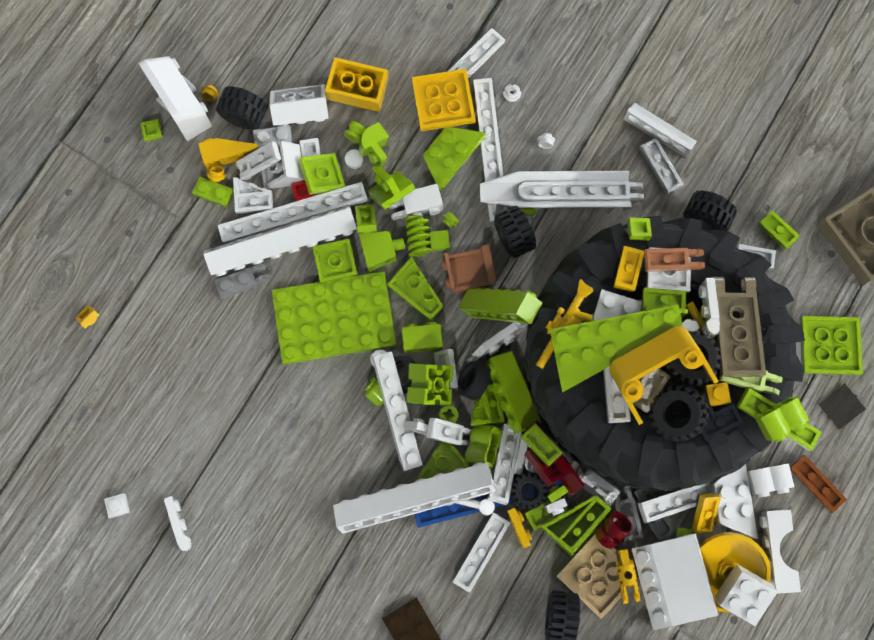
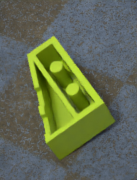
M595 495L572 510L558 516L556 519L541 526V529L572 557L611 513L612 508Z

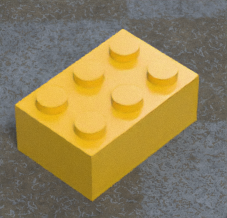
M334 57L325 88L326 98L330 101L380 112L389 81L388 70Z

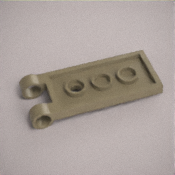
M711 277L715 279L719 309L720 331L716 335L717 345L720 349L718 355H721V360L719 361V364H721V377H764L766 375L755 277H742L740 283L742 293H725L724 277ZM738 312L740 317L735 318L732 313Z

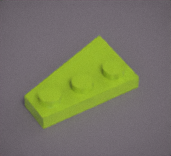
M411 256L387 286L429 321H432L442 310L443 305Z

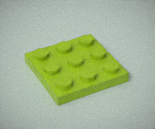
M800 317V325L805 341H801L804 374H863L860 317Z

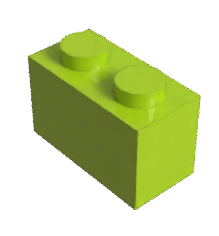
M426 322L423 326H417V324L412 323L402 327L404 354L443 349L440 324Z

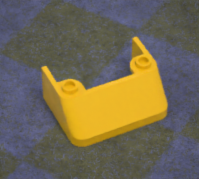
M682 326L670 328L616 358L610 364V373L639 425L643 421L633 404L644 393L639 379L669 362L679 358L681 363L688 369H695L702 365L710 380L714 384L719 382L688 330Z

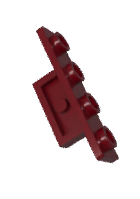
M535 421L534 423H536L549 437V435L546 433L541 424L538 421ZM532 449L524 454L547 487L560 480L570 495L573 496L585 486L563 454L549 467Z

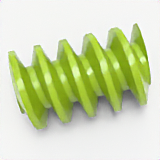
M419 215L405 218L407 222L406 229L408 230L407 236L409 237L407 242L410 244L408 246L410 251L409 257L427 255V253L432 251V248H426V246L431 244V241L426 240L431 235L425 233V231L430 230V227L424 226V224L429 223V219H423Z

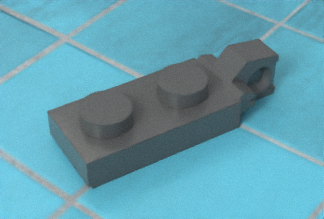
M637 488L632 494L637 500L635 502L637 511L641 515L638 503L653 499L654 497H651L650 494L645 495L641 488ZM667 517L646 523L658 542L676 532Z

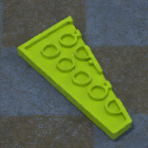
M679 305L550 329L562 392L604 370L616 358L670 328L683 326Z

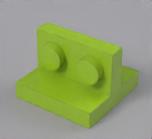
M378 164L371 168L375 174L373 179L377 185L367 192L384 210L416 189L413 183L399 171L390 175Z

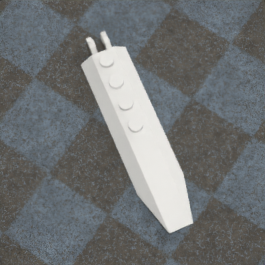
M518 171L480 184V202L509 207L518 206L519 208L632 207L630 201L643 200L644 194L630 193V190L642 189L643 183L629 182V171Z

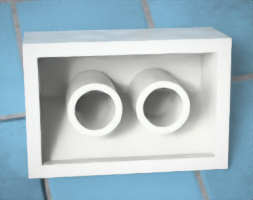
M325 84L270 91L269 105L273 126L278 125L282 127L290 123L304 124L307 121L321 122L329 119Z

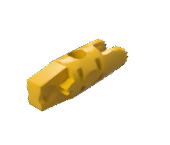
M627 549L618 550L619 561H616L622 602L623 604L628 603L626 586H632L635 602H639L641 599L634 560L629 559ZM625 572H628V573H629V575H630V578H629V579H626V578H625V576H624Z

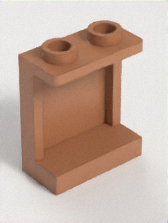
M489 244L481 246V249L453 255L444 254L441 264L443 271H447L448 277L445 278L446 288L451 290V294L467 291L468 288L476 289L477 287L484 288L496 285L497 279Z

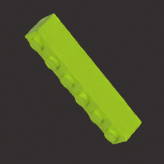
M477 287L476 289L468 288L458 309L471 318L532 324L542 302L536 298L537 295L528 290L526 292L508 289L503 291L500 289L491 290L489 288L481 289Z

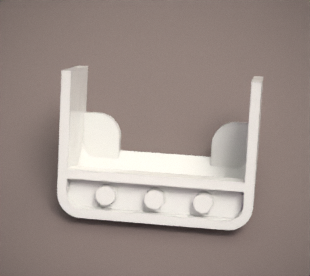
M169 56L150 58L138 63L186 141L212 127L206 115L208 112L203 102L199 103L178 71L180 66L175 58L171 59Z

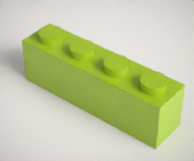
M512 351L491 357L485 364L490 369L494 391L501 400V408L506 412L508 425L514 434L524 432L535 421L541 424L542 421L532 403L530 393Z

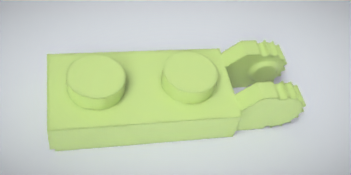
M766 371L764 377H721L720 375L719 381L743 388H750L760 393L779 396L780 391L776 388L765 386V382L767 380L773 383H782L783 378Z

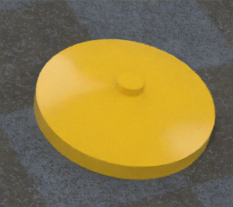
M733 532L719 533L707 538L699 545L717 611L731 613L719 605L715 595L736 563L770 583L771 567L768 557L763 549L748 536Z

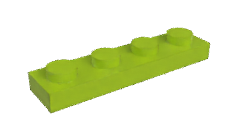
M746 388L736 407L755 418V416L774 407L776 404L754 390ZM805 423L806 427L797 432L792 430L786 434L788 439L808 451H813L822 432Z

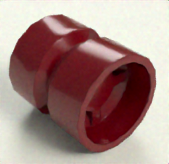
M615 511L595 530L596 539L605 548L614 549L632 531V523L626 515Z

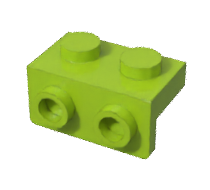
M643 288L641 311L678 304L681 319L688 314V309H686V291Z

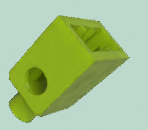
M389 231L359 234L368 272H373L397 261L395 251L406 249L403 238L392 240Z

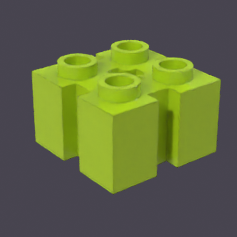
M409 363L408 379H412V385L408 387L407 403L451 405L452 389H449V381H453V366Z

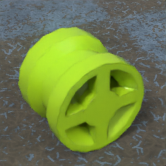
M350 121L349 128L344 131L343 135L354 143H360L361 136L366 128L356 121Z
M446 405L440 409L439 419L456 423L458 411L454 406Z

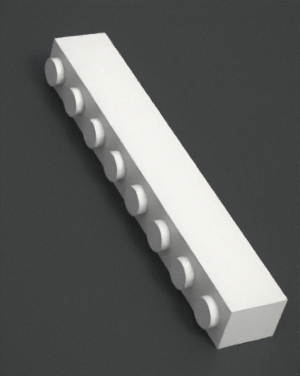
M347 205L205 250L203 255L210 274L221 276L226 274L227 270L233 268L236 271L245 268V265L249 263L253 265L262 263L263 259L271 257V259L282 256L281 253L287 251L289 253L297 252L300 250L299 247L302 246L313 247L321 240L328 242L336 239L335 236L343 234V236L354 233L353 230H356L357 227L350 206Z
M479 462L473 464L472 467L465 469L457 468L447 474L439 473L432 478L418 479L411 484H399L393 489H381L375 494L360 495L357 499L342 500L339 504L333 505L336 527L343 534L496 492L491 470L487 462Z

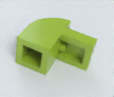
M379 122L368 127L363 132L359 144V153L362 158L368 155L372 164H378L382 168L385 166L388 157L381 148L386 146L389 135Z

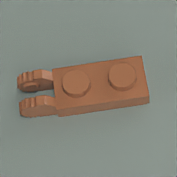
M688 248L645 249V272L704 269V262H689V257L703 256L704 250Z

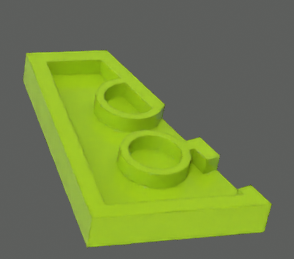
M441 442L416 480L422 478L429 479L439 473L447 474L457 468L465 469L470 466L465 462V459L453 444Z

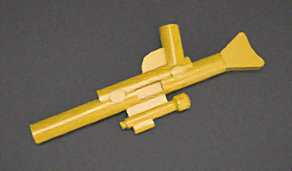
M582 279L579 280L577 294L564 317H561V315L564 314L565 309L559 307L554 320L548 322L546 326L548 329L547 334H550V329L580 324L582 321H592L593 315L580 312L578 309L583 299L593 292V288L586 285ZM552 338L536 363V366L541 369L544 368L554 351Z

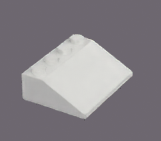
M696 534L632 548L653 630L718 616Z

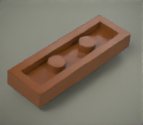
M802 455L790 467V471L830 513H834L847 500L806 455Z

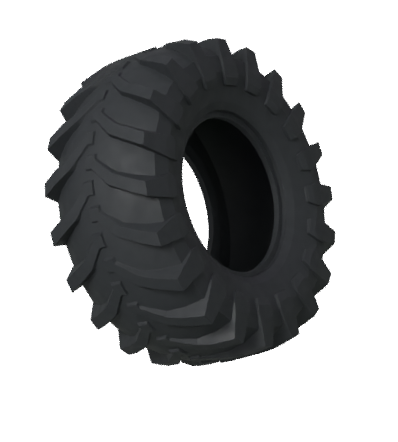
M661 216L643 217L650 218L652 233L650 240H630L628 224L623 226L619 223L599 231L588 241L577 246L560 262L537 298L542 302V305L532 324H528L524 365L527 379L531 383L529 392L532 403L542 419L545 420L543 423L546 430L558 444L568 451L572 459L582 467L600 474L609 481L628 487L658 491L692 488L693 486L707 484L732 474L749 462L750 457L764 451L771 444L772 441L766 440L756 419L737 408L744 423L706 442L702 440L700 434L684 441H673V439L664 438V435H659L656 432L658 429L651 424L653 418H650L649 413L652 412L646 413L636 406L635 408L642 418V424H638L631 410V422L608 423L603 370L562 392L554 351L543 369L536 366L551 339V333L547 334L548 329L546 326L548 322L554 320L559 307L565 309L564 314L561 315V317H564L577 294L580 279L586 285L593 288V292L585 297L578 308L580 312L594 315L601 290L638 301L642 300V290L647 285L644 256L635 291L631 292L613 287L624 246L643 251L649 249V247L688 248L704 250L703 256L691 257V262H704L705 268L691 270L690 292L686 293V305L694 302L700 314L703 303L702 298H699V286L703 284L706 278L724 277L725 293H742L740 288L742 277H755L760 326L762 329L771 328L774 330L763 344L765 368L768 373L783 378L782 383H773L767 380L765 382V386L778 389L780 391L779 396L763 392L757 393L775 404L792 397L794 381L803 382L804 367L801 365L796 354V342L805 341L804 332L801 325L796 323L788 314L785 306L794 301L790 291L785 286L769 279L765 274L772 264L758 253L738 249L736 246L740 237L724 230H701L702 220L678 218L662 222ZM733 312V313H732V314H733V317H735V318H739V317H740V315H739L738 312ZM720 368L716 371L717 374L715 375L718 381L721 375ZM727 383L731 404L734 403L736 407L746 388ZM731 404L715 406L712 408L714 412H717ZM688 412L668 414L672 423L677 426L686 425L691 418Z

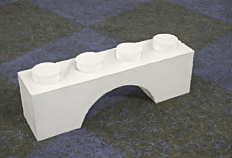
M791 510L761 512L762 516H760L759 521L764 532L762 545L766 549V555L771 567L770 583L778 593L801 592L799 572L788 567L780 555V543L783 537L793 531Z

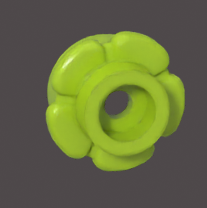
M448 211L445 215H442L444 218L442 221L449 228L452 226L454 228L457 227L456 225L459 220L451 212Z

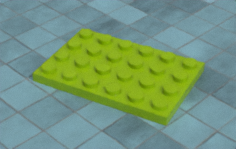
M385 272L272 290L283 365L397 346Z

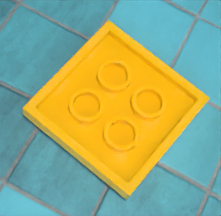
M466 69L412 77L420 131L476 123Z

